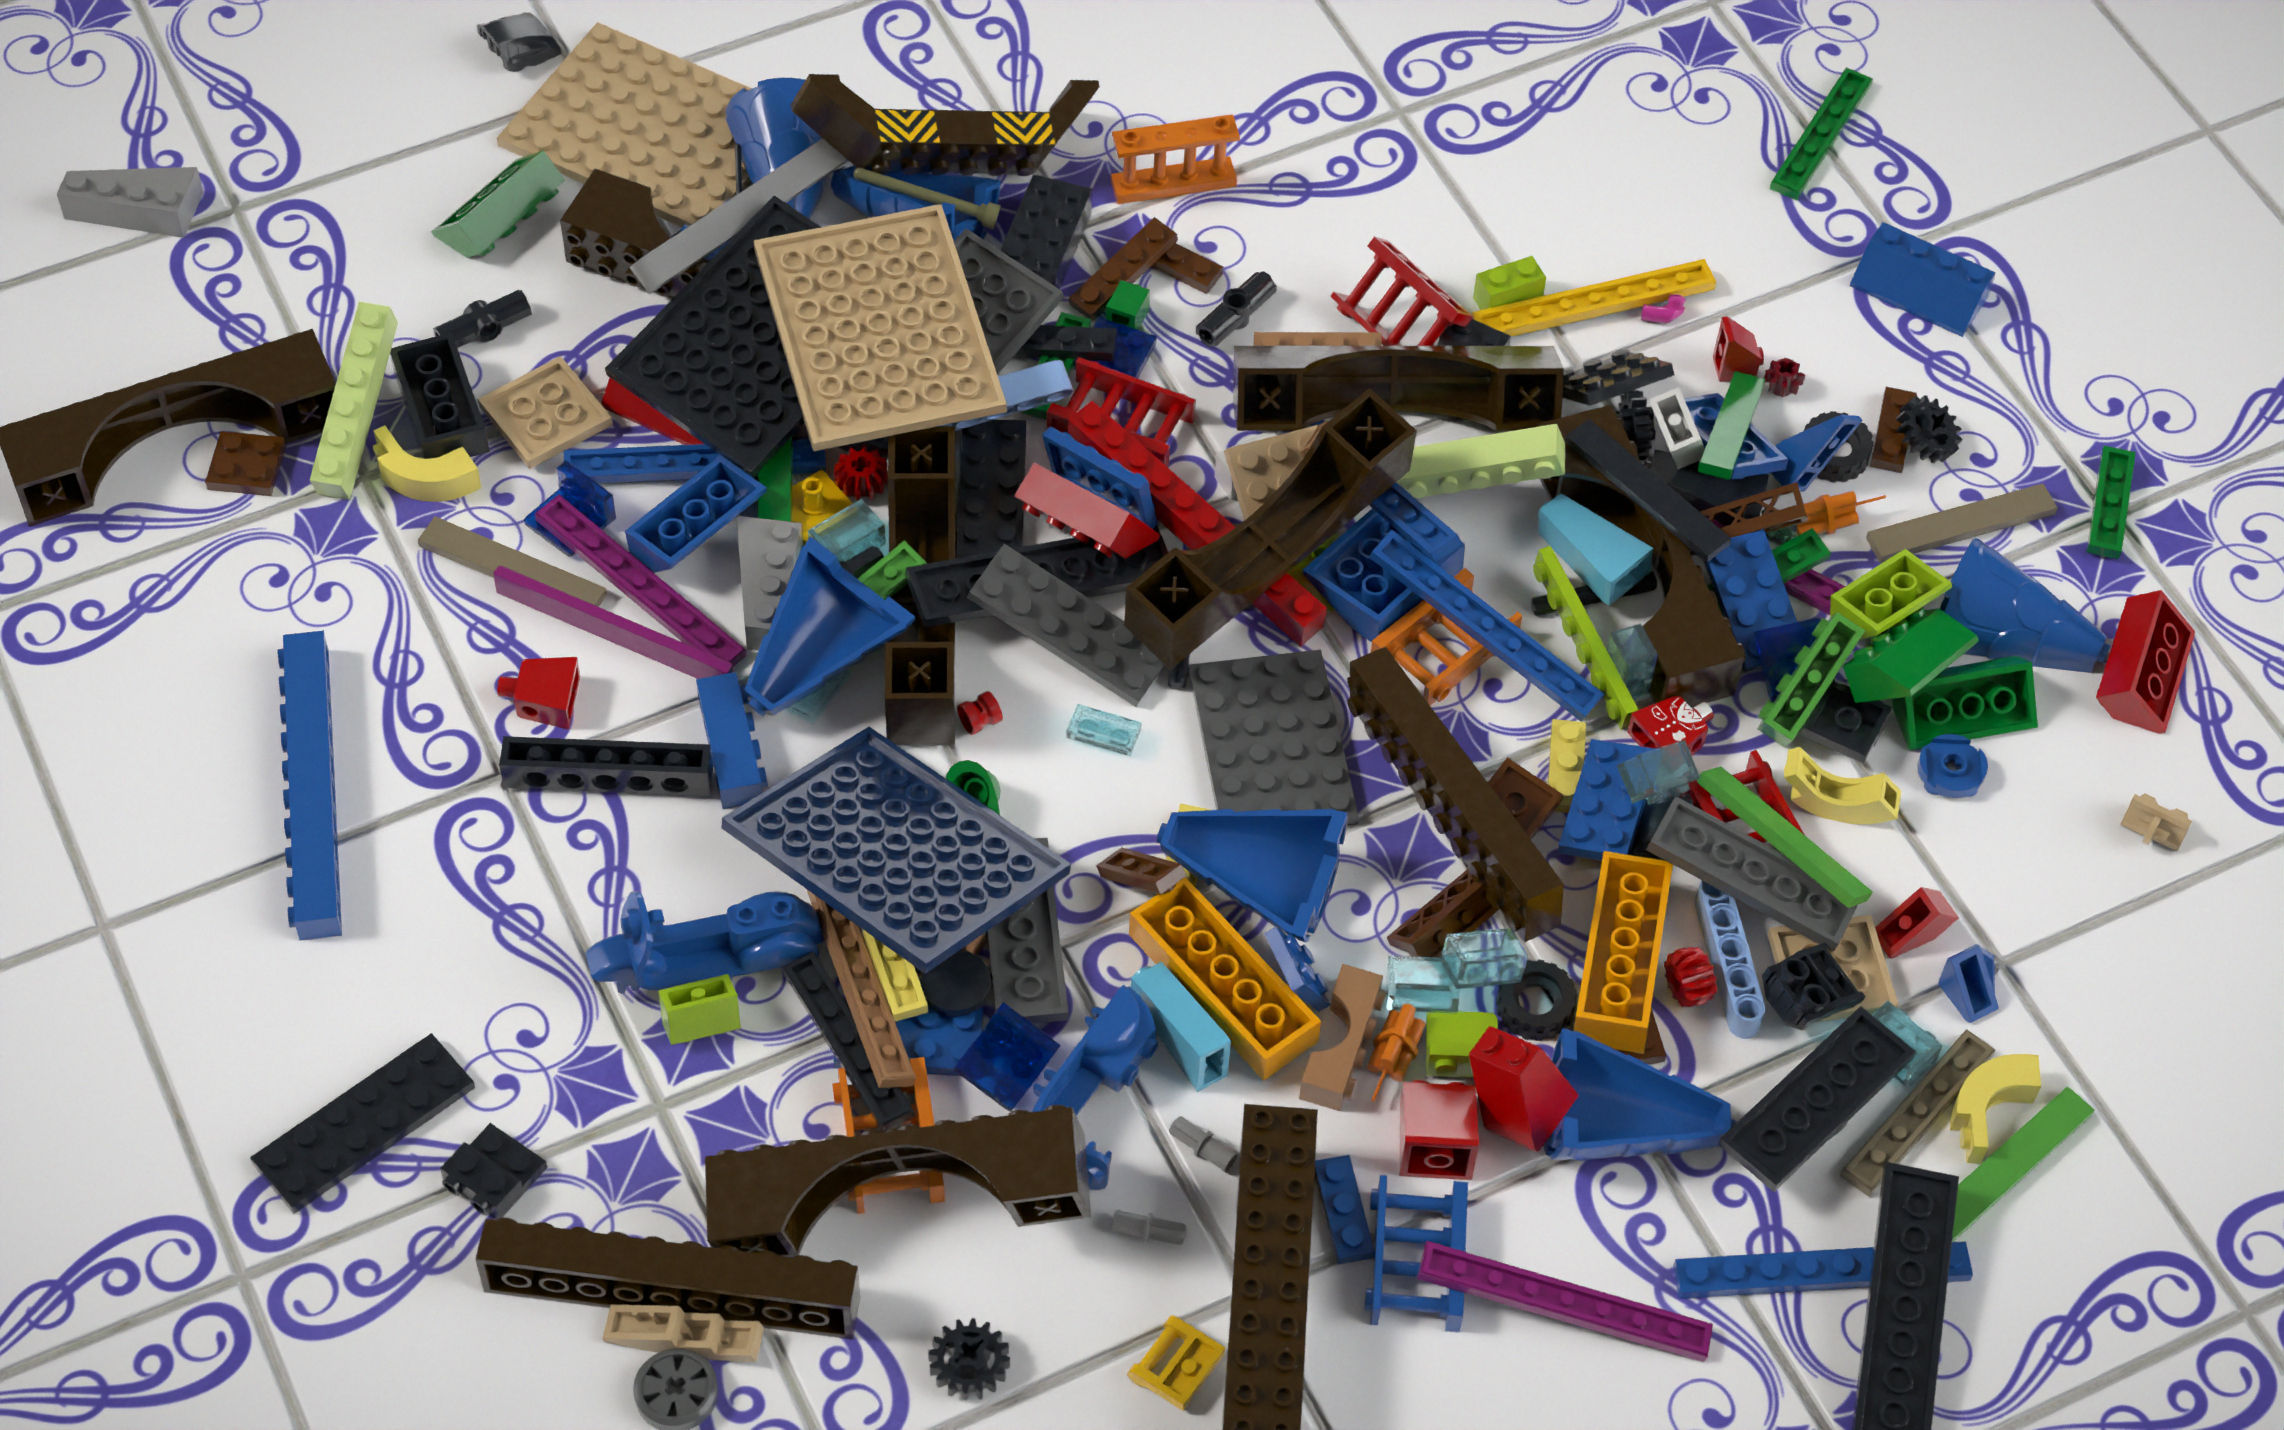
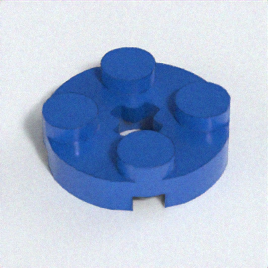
M1943 734L1933 738L1932 742L1921 750L1917 763L1918 774L1924 782L1925 790L1931 795H1941L1948 798H1963L1976 795L1988 771V762L1984 752L1980 748L1977 751L1975 747L1970 745L1971 740L1960 735ZM1948 761L1954 762L1955 767H1960L1961 769L1953 771L1946 766Z

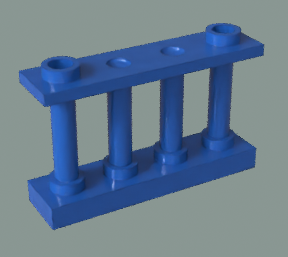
M1380 1175L1378 1189L1371 1188L1369 1210L1376 1211L1373 1284L1372 1288H1366L1364 1311H1371L1370 1325L1378 1326L1381 1308L1439 1313V1317H1445V1331L1460 1332L1464 1312V1292L1447 1288L1446 1295L1440 1294V1298L1382 1293V1274L1418 1277L1420 1262L1383 1259L1384 1241L1425 1244L1426 1241L1466 1252L1468 1182L1453 1181L1451 1195L1444 1194V1198L1387 1193V1175ZM1386 1208L1443 1212V1216L1449 1217V1228L1443 1227V1231L1385 1226Z

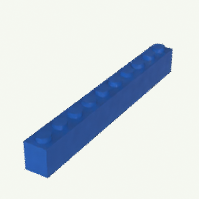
M324 630L283 635V648L278 649L277 654L279 668L284 669V676H279L278 679L281 697L285 696V704H280V718L282 725L286 724L287 731L281 732V745L283 753L287 752L288 760L282 761L283 779L289 782V789H283V801L285 810H290V818H284L286 839H291V847L285 848L287 868H292V876L286 877L288 897L293 898V906L287 908L289 927H296L299 940L301 941L342 936L329 649Z

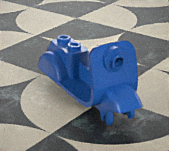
M632 891L628 895L621 913L620 924L622 934L607 937L595 943L586 951V958L592 979L598 982L617 981L618 993H625L627 986H631L633 991H637L639 988L658 991L728 974L731 978L780 968L813 951L818 958L819 949L817 944L822 943L824 937L816 909L798 896L788 892L773 891L761 893L747 898L739 904L730 906L726 914L663 925L665 920L662 909L647 912L642 893Z
M1122 985L1104 1009L1099 1007L1091 1009V1013L1097 1019L1094 1020V1018L1089 1016L1085 1017L1089 1030L1057 1072L1045 1069L1044 1079L1049 1081L1047 1086L1043 1087L1038 1083L1033 1085V1092L1039 1098L1032 1112L1044 1111L1046 1107L1051 1105H1064L1072 1107L1077 1116L1100 1084L1107 1086L1117 1093L1125 1085L1127 1087L1132 1085L1139 1073V1065L1144 1059L1150 1060L1159 1042L1156 1040L1155 1021L1148 1005L1130 986ZM1091 1141L1086 1145L1089 1189L1101 1190L1107 1187L1109 1181L1112 1152L1108 1150L1104 1155L1096 1151V1143Z

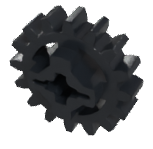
M1635 390L1620 396L1621 403H1618L1619 411H1615V414L1622 418L1625 433L1629 440L1634 441L1639 459L1646 460V457L1650 456L1649 449H1652L1651 440H1655L1656 437L1654 411L1652 407H1647V398L1643 397V391Z
M1927 395L1920 399L1915 396L1899 409L1901 414L1896 417V420L1902 425L1897 428V431L1904 433L1905 437L1901 441L1909 443L1911 453L1916 451L1920 453V460L1929 457L1931 463H1935L1938 460L1944 462L1960 449L1958 444L1962 442V438L1957 433L1962 429L1960 426L1954 425L1953 421L1957 417L1956 415L1950 416L1947 405L1941 408L1937 398L1930 402Z
M971 1318L969 1326H964L961 1320L957 1319L956 1329L951 1330L949 1327L943 1326V1338L933 1337L934 1349L928 1351V1360L932 1362L929 1365L930 1375L937 1376L936 1386L938 1388L948 1385V1396L952 1397L957 1391L962 1392L963 1400L967 1401L969 1394L975 1392L978 1399H983V1389L987 1388L994 1393L997 1391L995 1380L1005 1382L1006 1371L1004 1369L1010 1368V1357L1006 1356L1009 1354V1344L1006 1342L1001 1343L1002 1332L1000 1330L992 1334L990 1333V1322L987 1321L982 1327H977L976 1318ZM949 1349L951 1357L948 1359V1364L945 1365L944 1357ZM993 1353L995 1360L992 1367L989 1368L987 1361L990 1360V1355Z

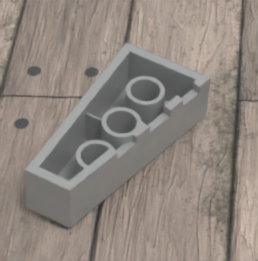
M197 167L79 170L66 172L58 189L57 197L64 219L184 238L204 191Z
M736 516L747 650L759 651L763 636L768 635L781 595L785 593L799 553L803 547L802 523Z

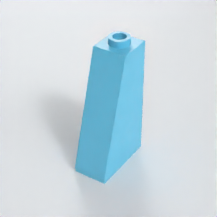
M1560 493L1550 502H1545L1538 512V534L1608 606L1651 572L1653 548L1572 499Z
M1162 962L1152 967L1145 966L1138 970L1131 977V988L1148 1005L1155 1021L1157 1035L1195 1090L1198 1092L1227 1077L1231 1040Z

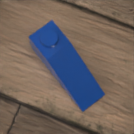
M1839 415L1782 440L1775 446L1788 458L1786 470L1771 472V474L1782 486L1797 482L1800 492H1804L1863 420L1860 416Z

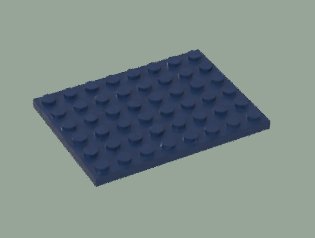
M869 726L724 816L721 825L724 831L925 974L1068 876L1071 869V863Z

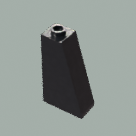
M1657 449L1654 450L1652 462L1645 460L1644 463L1649 470L1699 512L1766 492L1769 479L1767 474L1747 476L1742 479L1730 478V480L1698 472L1700 461L1678 469L1671 452ZM1757 503L1748 505L1742 517L1748 520L1760 516L1762 506ZM1740 508L1732 510L1731 512L1738 514ZM1726 513L1716 515L1714 518L1715 521L1725 526L1731 525L1735 519Z

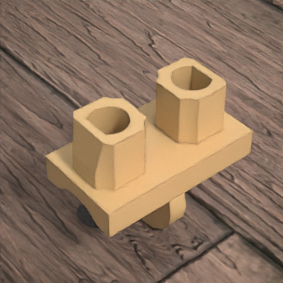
M2144 793L2141 796L2134 794L2120 825L2143 835L2144 839L2142 842L2147 845L2150 844L2151 840H2154L2178 851L2192 820L2188 819V813L2178 808L2168 810L2158 805L2156 798Z

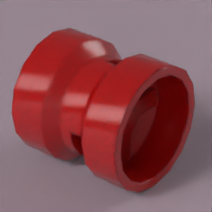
M990 691L979 694L973 702L965 701L957 705L959 719L970 735L981 732L983 726L987 724L995 725L1003 720L1001 708Z

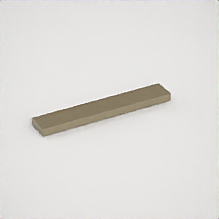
M2042 483L1868 531L1866 540L1879 563H1882L1904 549L1915 554L2056 514L2058 507Z
M436 516L417 539L419 547L494 578L493 573L496 568L502 565L598 607L607 596V588Z
M1966 1029L1842 1169L1840 1176L1870 1197L1881 1185L1885 1163L1899 1164L1958 1097L1967 1077L1981 1064L1990 1060L1996 1050Z

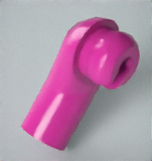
M1672 294L1669 296L1668 304L1662 307L1643 304L1641 320L1670 323L1684 313L1685 298L1679 294Z

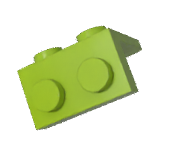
M1430 1010L1426 1015V1076L1473 1078L1469 1053L1489 1026L1498 1029L1497 1016L1494 1013Z

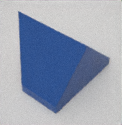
M1975 944L1947 958L1938 985L1966 1022L1972 1023L1998 1010L1999 1006L1995 996L1994 955L1980 945Z

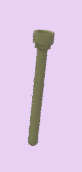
M857 168L853 173L854 178L859 181L935 205L942 204L943 202L954 204L955 211L976 217L977 221L981 222L984 227L990 229L995 227L1000 205L989 202L988 205L982 203L980 206L863 168Z

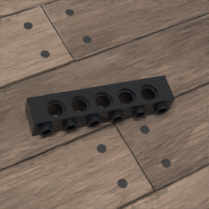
M503 736L499 762L504 788L710 796L713 775L711 744Z

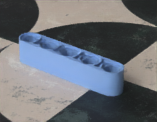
M1055 360L999 376L998 379L1007 403V412L940 426H955L956 431L1069 397L1074 391L1063 361Z
M1701 880L1695 900V908L1711 966H1714L1713 972L1717 977L1716 984L1727 1024L1731 1033L1736 1037L1749 1039L1758 1034L1765 1013V1004L1736 901L1732 896ZM1717 924H1722L1726 927H1720ZM1725 954H1730L1734 957H1728ZM1733 984H1739L1744 988H1738ZM1741 1014L1749 1015L1752 1018H1745Z

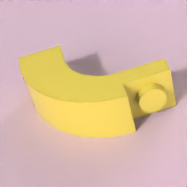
M385 425L374 430L376 444L373 445V450L377 457L381 478L397 493L419 501L441 502L464 497L482 488L478 468L463 446L437 458H417L409 455L399 446Z
M1801 747L1788 749L1787 761L1784 767V778L1792 785L1791 800L1804 810L1824 819L1849 824H1877L1898 819L1901 790L1885 773L1862 778L1840 777L1823 770Z
M2009 1054L1993 1058L1977 1067L1964 1081L1951 1112L1950 1130L1960 1131V1148L1966 1149V1163L1981 1164L1987 1152L1986 1111L1989 1108L2006 1102L2034 1104L2041 1088L2039 1055Z

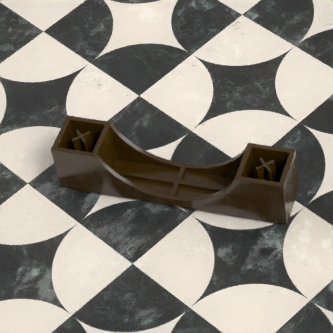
M598 169L593 170L560 219L566 262L571 263L575 267H582L597 272L604 277H611L626 282L633 287L645 289L630 267L639 259L671 239L655 217L651 187ZM703 258L654 292L663 297L674 298L710 260Z
M310 329L240 352H234L208 362H202L176 372H170L166 375L139 382L116 391L107 392L81 402H75L49 412H43L30 418L8 423L0 427V448L30 527L94 506L98 488L114 463L138 443L170 428L198 422H229L258 429L270 436L285 437L286 444L323 433L336 382L314 330Z
M1234 346L1233 411L1237 431H1296L1304 429L1315 422L1335 417L1370 388L1395 411L1449 415L1481 423L1496 431H1515L1538 427L1539 423L1561 418L1564 367L1554 346Z
M1370 388L1322 426L1312 446L1291 475L1245 521L1226 535L1206 546L1193 550H1180L1175 547L1128 585L1125 594L1124 626L1170 670L1173 669L1407 474L1411 467L1417 430Z
M1611 405L1538 424V427L1557 424L1565 442L1567 434L1590 419L1640 461L1634 441L1628 439L1623 420L1620 416H1616ZM1565 443V475L1553 476L1547 479L1540 478L1550 501L1561 493L1653 548L1652 567L1660 581L1664 602L1656 614L1642 627L1634 665L1654 704L1673 696H1680L1692 708L1701 702L1709 703L1734 696L1737 683L1740 680L1741 668L1746 659L1745 650L1740 642H1736L1732 634L1730 621L1720 612L1717 597L1712 590L1709 591L1704 581L1702 568L1699 565H1695L1691 557L1690 548Z
M936 426L888 436L889 553L905 540L927 564L956 559L955 426ZM906 584L891 599L914 615L915 621L907 627L905 632L889 642H885L884 699L886 737L896 745H955V622L924 628L909 585Z
M1244 1104L1221 1430H1301L1318 1109Z
M1051 1105L1046 1107L1044 1111L1037 1112L1014 1110L1007 1116L1000 1117L978 1115L970 1121L963 1122L941 1120L936 1122L934 1126L904 1125L899 1127L897 1131L867 1130L860 1136L831 1135L823 1141L815 1142L794 1140L789 1145L779 1147L764 1144L753 1147V1150L742 1152L731 1149L721 1150L716 1155L705 1156L707 1242L714 1248L732 1246L745 1252L756 1253L757 1251L766 1250L775 1253L777 1256L794 1257L800 1255L804 1242L813 1227L842 1197L859 1185L890 1174L907 1171L941 1172L966 1179L989 1192L1005 1207L1017 1227L1091 1218L1085 1133L1072 1107Z

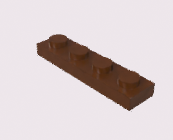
M1154 217L1068 298L1070 305L1093 322L1106 309L1120 281L1123 280L1133 284L1178 241L1177 233Z

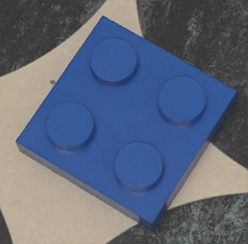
M1277 927L1264 933L1292 992L1318 1012L1329 1007L1331 1004L1325 994L1329 991V988L1323 977L1319 973L1315 974L1311 966L1315 960L1305 944L1300 946L1291 933L1286 935Z

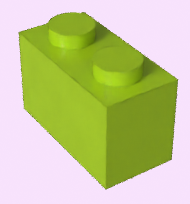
M1532 255L1477 273L1473 299L1479 309L1484 310L1544 296L1547 277Z
M728 974L658 990L662 1024L671 1045L686 1043L741 1028L738 995Z

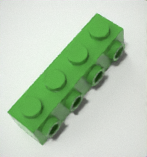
M1838 612L1828 621L1822 618L1812 633L1816 639L1809 648L1805 645L1795 658L1794 662L1798 664V667L1792 676L1786 673L1777 685L1776 690L1780 694L1774 703L1768 700L1757 717L1762 721L1756 729L1783 747L1790 744L1865 630Z

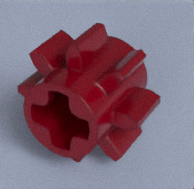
M1782 358L1777 362L1772 360L1769 369L1765 370L1764 374L1765 382L1770 383L1768 391L1782 398L1789 396L1791 393L1797 395L1799 386L1803 385L1805 374L1799 372L1800 363H1796L1789 358Z

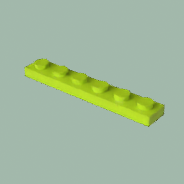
M1548 546L1539 549L1533 564L1534 576L1539 583H1543L1551 608L1559 613L1564 633L1571 637L1576 645L1578 659L1582 664H1586L1591 674L1592 685L1604 693L1603 698L1606 702L1605 706L1609 717L1612 720L1615 719L1620 730L1625 729L1629 726L1631 714L1639 709L1552 547Z

